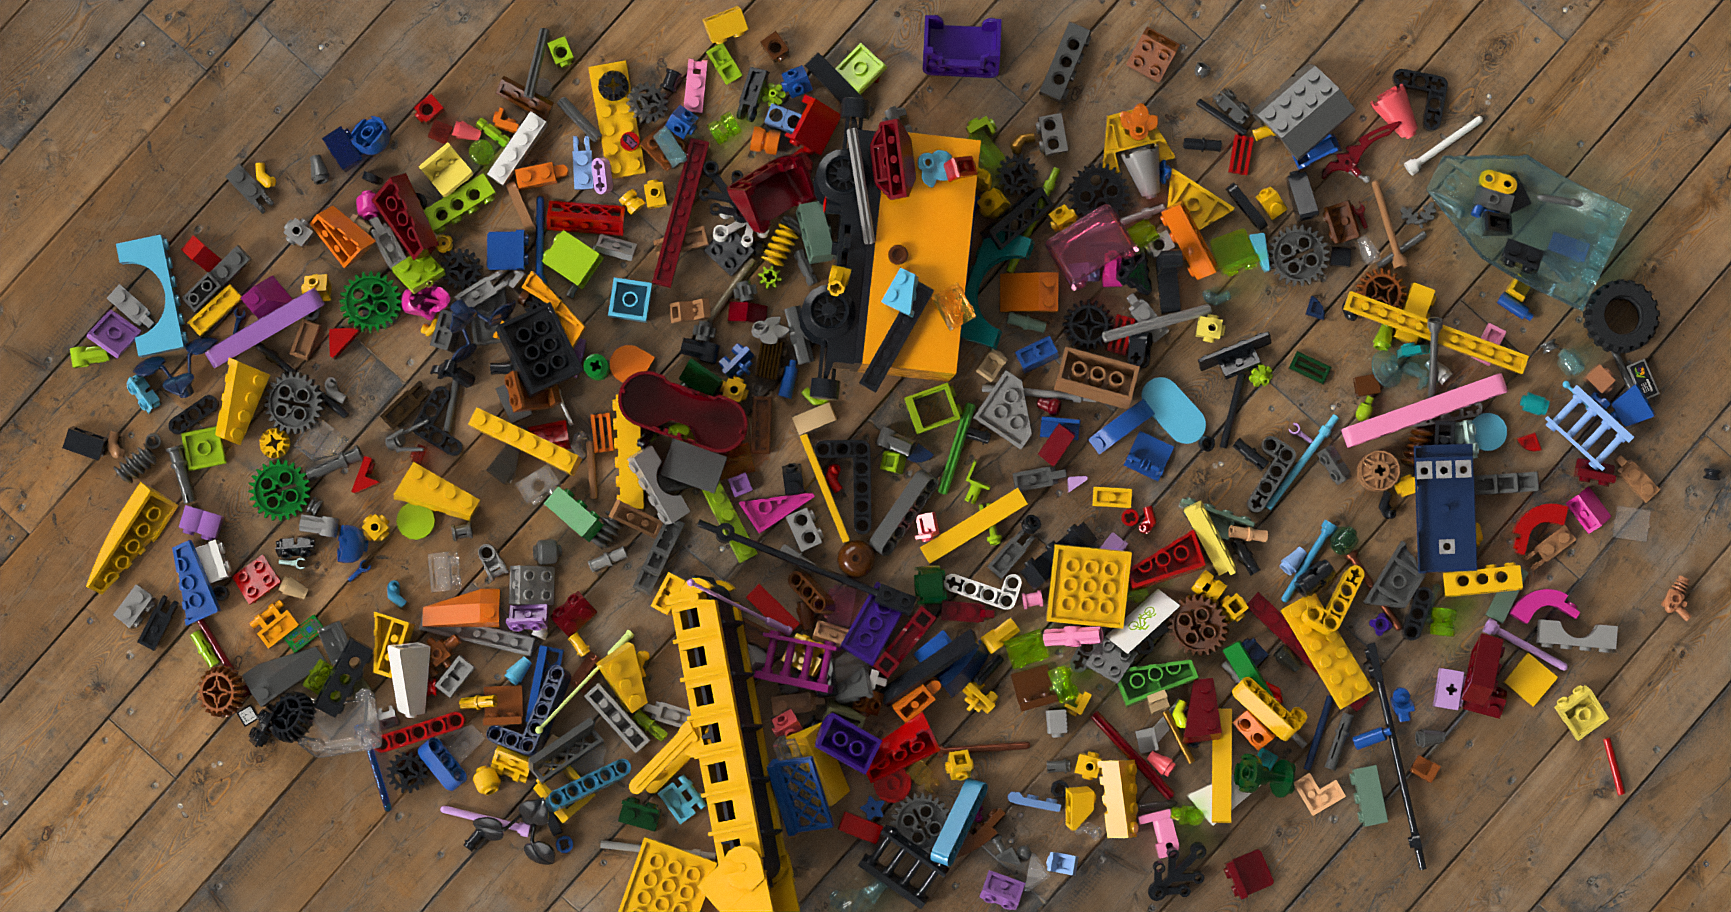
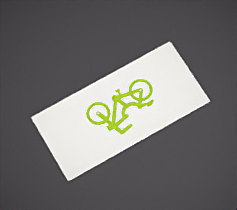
M1157 589L1124 619L1123 629L1114 628L1105 637L1128 654L1180 605Z

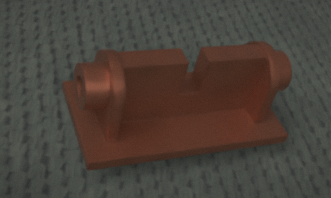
M590 651L572 676L569 684L576 689L597 667L596 663L601 658ZM600 669L579 690L580 692H582L583 694L585 693V691L588 689L590 684L593 682L595 677L600 672Z

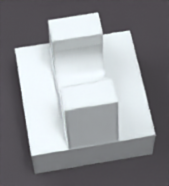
M874 669L871 670L870 674L872 689L875 690L876 684L885 687L887 679L878 677L879 671Z

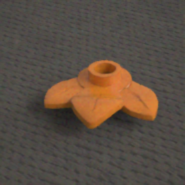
M1139 103L1134 107L1132 113L1122 111L1120 121L1122 127L1129 130V134L1134 140L1141 141L1147 137L1148 132L1157 127L1158 116L1149 115L1147 107L1143 103ZM1141 128L1142 133H1137L1135 129Z

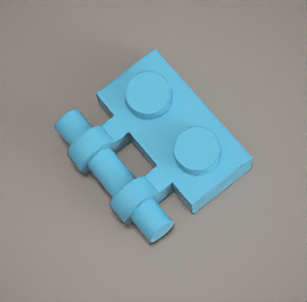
M685 774L678 778L682 783L680 787L677 788L675 783L672 782L657 793L679 824H682L696 813L692 808L694 804H697L700 809L707 805L701 798V793H698L692 784L694 783L691 779L688 780ZM685 789L693 798L689 802L681 793Z

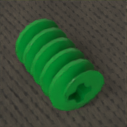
M592 354L584 361V371L591 379L600 381L609 375L610 365L602 355ZM598 363H599L601 369H600V370L597 369V370L595 371V369L593 368V366H594V365L597 366Z

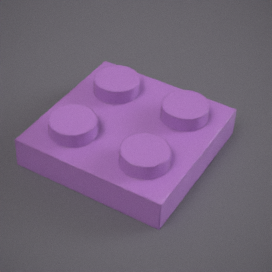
M110 309L87 333V338L118 359L135 341V337L140 336L141 330Z

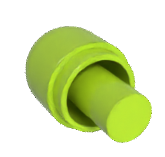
M1367 395L1365 402L1359 404L1356 418L1360 422L1370 419L1374 408L1371 406L1374 400L1373 397Z

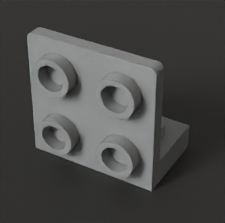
M510 566L509 604L553 605L555 568L547 566Z

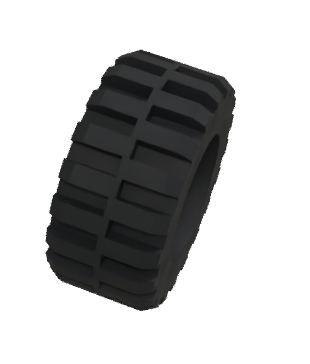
M1624 279L1610 281L1590 295V299L1586 301V309L1583 311V318H1585L1583 325L1589 332L1587 333L1589 339L1592 338L1597 347L1601 346L1602 350L1606 352L1611 351L1613 354H1626L1645 346L1656 334L1655 330L1659 327L1660 323L1658 321L1660 310H1657L1656 307L1658 302L1653 300L1651 297L1653 294L1650 290L1646 291L1644 285L1641 283L1636 284L1633 280L1624 281ZM1625 299L1635 307L1638 313V324L1632 332L1623 335L1617 334L1607 326L1604 312L1607 305L1613 300Z

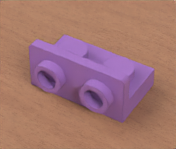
M989 870L979 897L985 902L999 904L1007 910H1016L1025 883Z

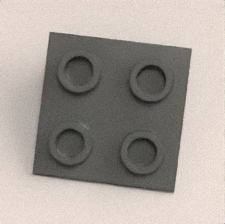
M1104 636L1102 643H1099L1085 666L1118 684L1128 668L1133 667L1135 664L1134 659L1138 653L1131 650L1127 654Z

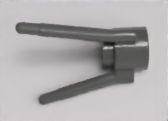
M426 419L406 430L402 428L387 436L385 439L386 446L390 450H396L397 453L402 451H424V448L403 447L406 442L404 435L427 424L429 420Z

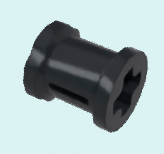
M667 68V74L660 87L675 93V87L682 74Z

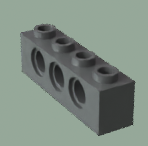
M1072 22L1068 23L1039 91L1040 95L1059 103L1061 99H1066L1070 90L1066 88L1068 82H1073L1077 71H1074L1076 64H1081L1084 54L1081 53L1084 46L1088 47L1092 38L1089 36L1090 30ZM1069 42H1077L1079 48L1077 50L1070 49L1068 46ZM1069 59L1072 65L1067 68L1063 67L1061 61ZM1061 76L1064 79V83L1062 85L1055 84L1054 77Z

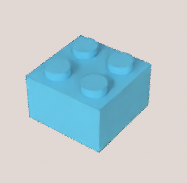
M614 277L608 316L647 323L653 284Z

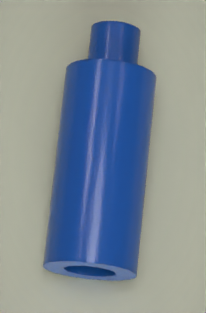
M1505 291L1496 302L1520 319L1526 318L1530 321L1534 314L1529 312V307Z
M790 360L789 365L785 366L778 396L792 398L799 370L796 368L797 361Z
M1379 727L1354 736V745L1359 750L1387 740V736L1392 735V730L1390 727L1386 729Z

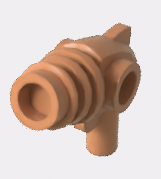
M1679 576L1676 579L1677 582L1673 583L1675 585L1671 586L1674 589L1668 590L1666 598L1661 602V605L1667 613L1676 611L1685 621H1688L1691 615L1684 609L1687 606V602L1684 601L1685 595L1683 593H1687L1685 590H1687L1686 586H1689L1690 580Z

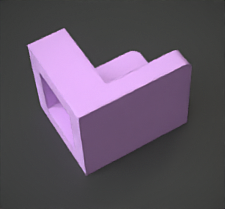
M1111 533L1100 549L1123 551L1128 543L1115 533Z

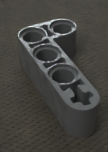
M1274 436L1266 437L1261 443L1262 451L1272 457L1273 461L1246 502L1247 509L1253 513L1264 509L1296 458L1295 450ZM1267 440H1272L1275 443L1274 450L1266 448ZM1284 450H1287L1291 453V459L1289 461H1286L1282 458V452ZM1274 466L1281 469L1279 477H1275L1271 473ZM1263 483L1270 484L1271 490L1269 493L1262 491L1261 485ZM1259 495H1260V496H1263V497H1266L1265 500H1264V498H1261L1260 501L1258 502V504L1260 505V508H1259V507H1256V508H1253V507H1252V506H1253V503H1252L1251 501L1257 500L1258 497H1259Z

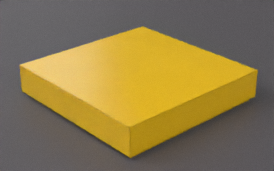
M1527 653L1503 682L1534 707L1558 677L1530 653Z

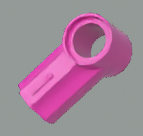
M1113 250L1105 253L1104 270H1102L1103 287H1122L1116 279L1117 272L1121 269L1122 261L1121 253Z

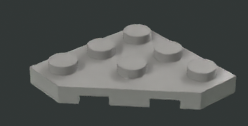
M1005 370L973 418L1019 449L1023 448L1032 435L1022 380Z

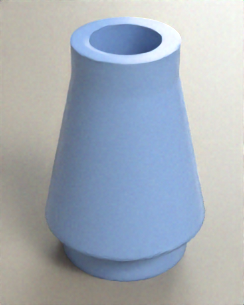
M1298 547L1281 560L1280 568L1288 575L1296 573L1304 557L1307 555L1306 551Z

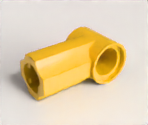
M832 264L827 287L831 295L838 296L844 293L845 287L848 286L852 269Z
M1010 618L996 629L986 633L980 640L990 654L1002 647L1004 642L1020 632V630Z

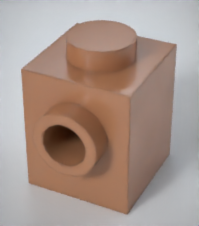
M1600 364L1596 365L1583 378L1599 395L1603 392L1607 394L1614 387L1612 383L1616 381L1613 378L1614 374L1607 367L1604 369Z

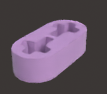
M604 157L596 158L591 164L594 189L598 194L610 193L613 188L610 162Z

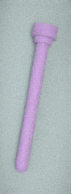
M1489 618L1486 622L1483 632L1489 635L1497 634L1563 671L1568 669L1566 663L1500 628L1497 621Z
M445 805L440 809L442 813L470 820L490 817ZM495 818L502 823V827H506L511 822ZM524 822L514 823L509 829L517 831L520 836L529 837L532 824L528 825Z

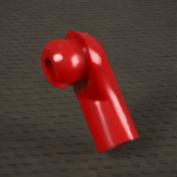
M838 464L829 466L825 478L835 494L843 489L837 481L841 471Z
M1152 506L1143 508L1145 519L1139 525L1141 533L1148 534L1156 524Z
M1265 681L1276 701L1282 704L1283 697L1280 688Z

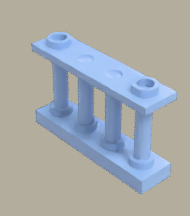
M1576 385L1572 389L1574 393L1573 399L1553 420L1547 416L1545 420L1548 422L1545 425L1553 432L1559 431L1590 460L1588 464L1594 470L1598 471L1600 469L1603 472L1605 468L1601 464L1621 443L1625 441L1630 443L1634 436ZM1584 402L1588 406L1587 412L1566 433L1558 425L1578 403ZM1598 415L1603 419L1601 421L1602 424L1580 446L1572 438L1593 416ZM1613 428L1617 432L1616 438L1594 459L1587 450L1607 429Z

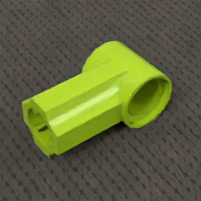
M100 346L70 348L73 368L110 361V353Z

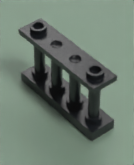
M886 824L881 831V834L885 837L872 855L865 853L858 866L919 909H922L929 898L926 895L929 887L938 875L945 877L950 868L932 861L929 853L901 835L898 829ZM892 841L901 848L889 865L884 866L879 863L878 859ZM908 852L916 860L905 876L899 877L894 873V870ZM924 863L932 871L921 887L915 888L910 884V881Z

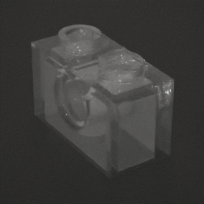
M547 464L515 485L527 504L532 503L535 505L543 500L541 496L546 493L551 495L561 483L550 465ZM538 480L544 482V488L541 491H536L534 488V484Z

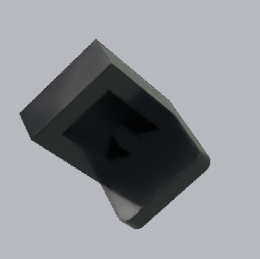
M789 463L782 466L785 495L804 493L801 464Z

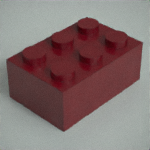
M1483 633L1480 634L1471 650L1462 700L1483 706L1487 700H1491L1493 691L1495 692L1498 686L1496 675H1499L1502 666L1499 660L1503 657L1505 647H1502L1504 639Z

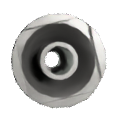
M1154 144L1155 148L1152 149L1148 145L1129 150V155L1121 154L1122 160L1141 196H1146V199L1157 197V193L1160 192L1159 147L1157 144Z

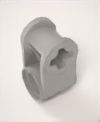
M485 544L479 548V558L492 582L495 581L496 577L509 573L504 561L500 558L493 545ZM485 547L491 548L493 552L490 558H485L482 554Z

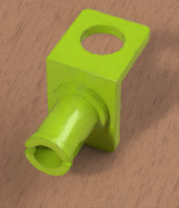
M974 459L966 481L970 482L971 486L964 500L969 502L973 495L972 504H976L981 489L990 491L991 488L990 485L970 477L977 459Z

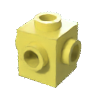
M1208 314L1207 317L1200 316L1195 337L1204 338L1203 341L1215 343V340H1219L1220 336H1224L1225 325H1222L1223 320H1220L1217 315ZM1208 326H1212L1214 331H1210Z

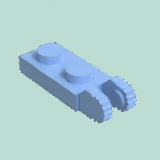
M573 136L574 151L572 153L575 190L594 189L591 168L592 150H590V138L588 136L584 138L586 151H579V139L577 136Z

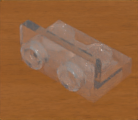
M457 551L428 554L431 592L461 589L460 561Z

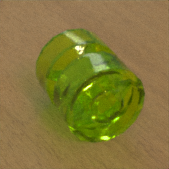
M730 111L720 116L719 121L715 119L707 124L709 131L719 146L727 142L730 136L735 137L742 132ZM722 125L726 129V132L723 134L719 129Z
M1432 607L1431 618L1434 622L1430 624L1429 634L1455 637L1456 626L1453 622L1456 621L1457 610Z

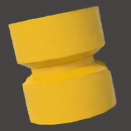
M1204 570L1191 587V590L1198 595L1205 594L1206 600L1213 597L1212 603L1214 604L1227 585L1220 580H1214V575ZM1207 583L1211 585L1208 590L1204 588Z

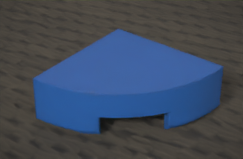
M1593 392L1590 395L1603 409L1610 405V402L1606 398H1601L1597 392Z

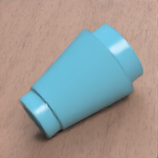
M523 656L506 670L507 673L504 676L512 684L517 685L522 682L532 663Z

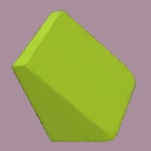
M884 450L880 469L903 474L907 456Z

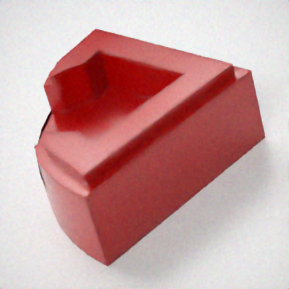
M1535 432L1516 439L1519 445L1528 451L1537 452L1542 450Z

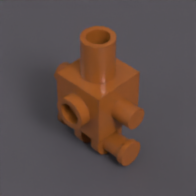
M456 634L446 641L441 639L436 642L433 637L426 641L430 646L431 662L429 663L428 673L431 679L439 674L433 665L437 667L443 663L446 669L452 665V662L449 660L454 655L452 650L462 643Z

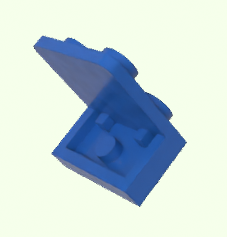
M525 230L489 232L487 234V268L489 270H526V265H529V254H526V246H529V235L526 234Z

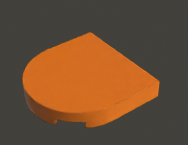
M624 345L616 349L612 354L610 370L613 376L623 383L634 373L648 371L655 357L636 346Z

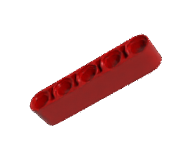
M452 712L380 735L375 738L373 746L380 753L395 750L460 729L465 725L466 717L461 712ZM454 715L461 717V724L459 726H455L452 723ZM436 721H440L443 724V729L440 732L435 731L433 728ZM419 726L425 731L424 736L421 738L415 735V729ZM400 732L406 735V741L403 744L397 741V735ZM382 738L388 742V746L384 750L378 746V742Z

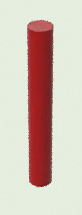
M1611 738L1603 739L1617 794L1618 796L1623 795L1625 790Z

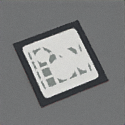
M251 704L237 712L244 727L256 721L258 717Z

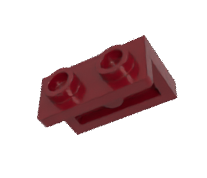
M1582 458L1576 460L1573 477L1579 478V481L1590 483L1591 480L1597 481V485L1609 487V484L1615 483L1614 465L1602 463L1601 465L1605 468L1602 472L1600 469L1598 471L1594 470L1588 464L1590 460Z
M577 591L571 594L563 605L557 607L550 617L570 637L597 613V610Z
M1497 686L1496 691H1493L1491 700H1487L1484 706L1464 700L1463 709L1500 719L1507 701V691Z

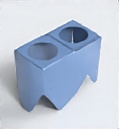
M771 103L764 122L771 129H780L792 134L794 129L788 126L787 120L792 115L801 118L802 114ZM777 108L782 111L783 117L780 121L774 122L770 119L769 113L772 109Z

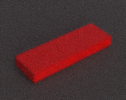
M760 584L746 596L766 618L770 617L786 626H790L793 631L800 625Z

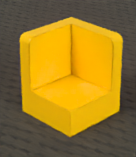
M1516 275L1505 292L1522 302L1526 298L1525 296L1531 285L1521 280V276Z

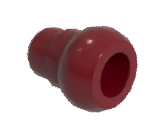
M1040 397L1037 401V407L1048 412L1051 416H1057L1061 410L1062 402L1058 398L1046 399Z

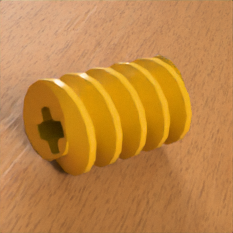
M778 224L782 230H775L778 237H771L774 243H768V247L771 250L764 251L768 257L762 256L761 258L773 265L784 266L785 264L781 259H788L784 253H791L788 245L795 246L792 238L798 239L799 237L792 229Z

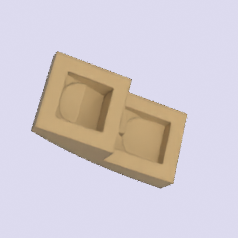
M829 402L794 416L792 419L798 434L802 435L836 421L837 417Z
M1165 689L1147 696L1151 715L1170 708Z

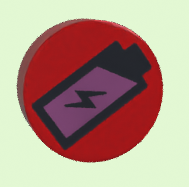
M626 132L622 135L620 144L624 150L632 152L639 147L640 140L637 134Z

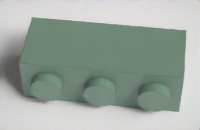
M819 201L799 204L796 216L809 264L831 261L834 256L831 255L832 230L831 226L827 225L826 210L824 213L823 206Z
M1377 765L1351 769L1352 774H1349L1351 785H1355L1356 793H1353L1355 804H1359L1360 811L1357 812L1359 823H1363V826L1366 827L1388 822Z

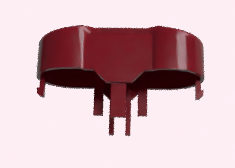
M652 371L634 373L623 382L619 390L618 404L623 416L629 422L639 427L715 453L730 452L739 447L746 438L748 432L746 412L736 401L728 397L707 395L670 382L666 376ZM670 421L681 423L690 427L695 440L690 438L686 440L684 439L685 435L679 432L677 436L672 435V430L667 428L663 432L658 427Z

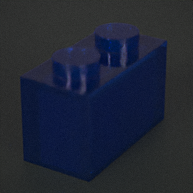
M340 126L324 136L322 140L342 170L347 172L364 159L361 156L363 153L352 144L351 139L353 136L349 129L344 130Z

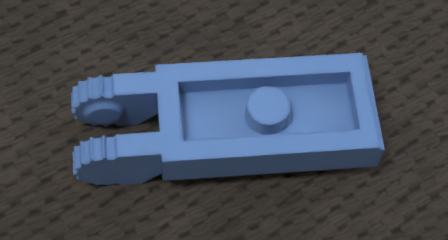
M1010 792L1008 795V801L1015 804L1059 812L1061 804H1057L1058 800L1046 798V801L1038 800L1039 796L1027 794L1026 798L1020 792Z

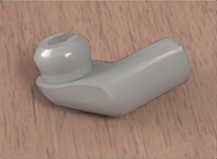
M329 377L325 381L327 396L343 404L347 395L338 391L336 379Z

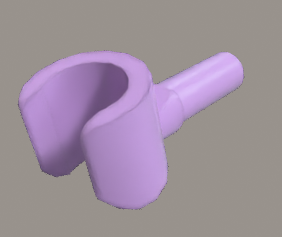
M1293 423L1298 428V431L1292 432L1289 429V433L1293 436L1298 435L1311 444L1313 440L1300 430V426L1297 423Z

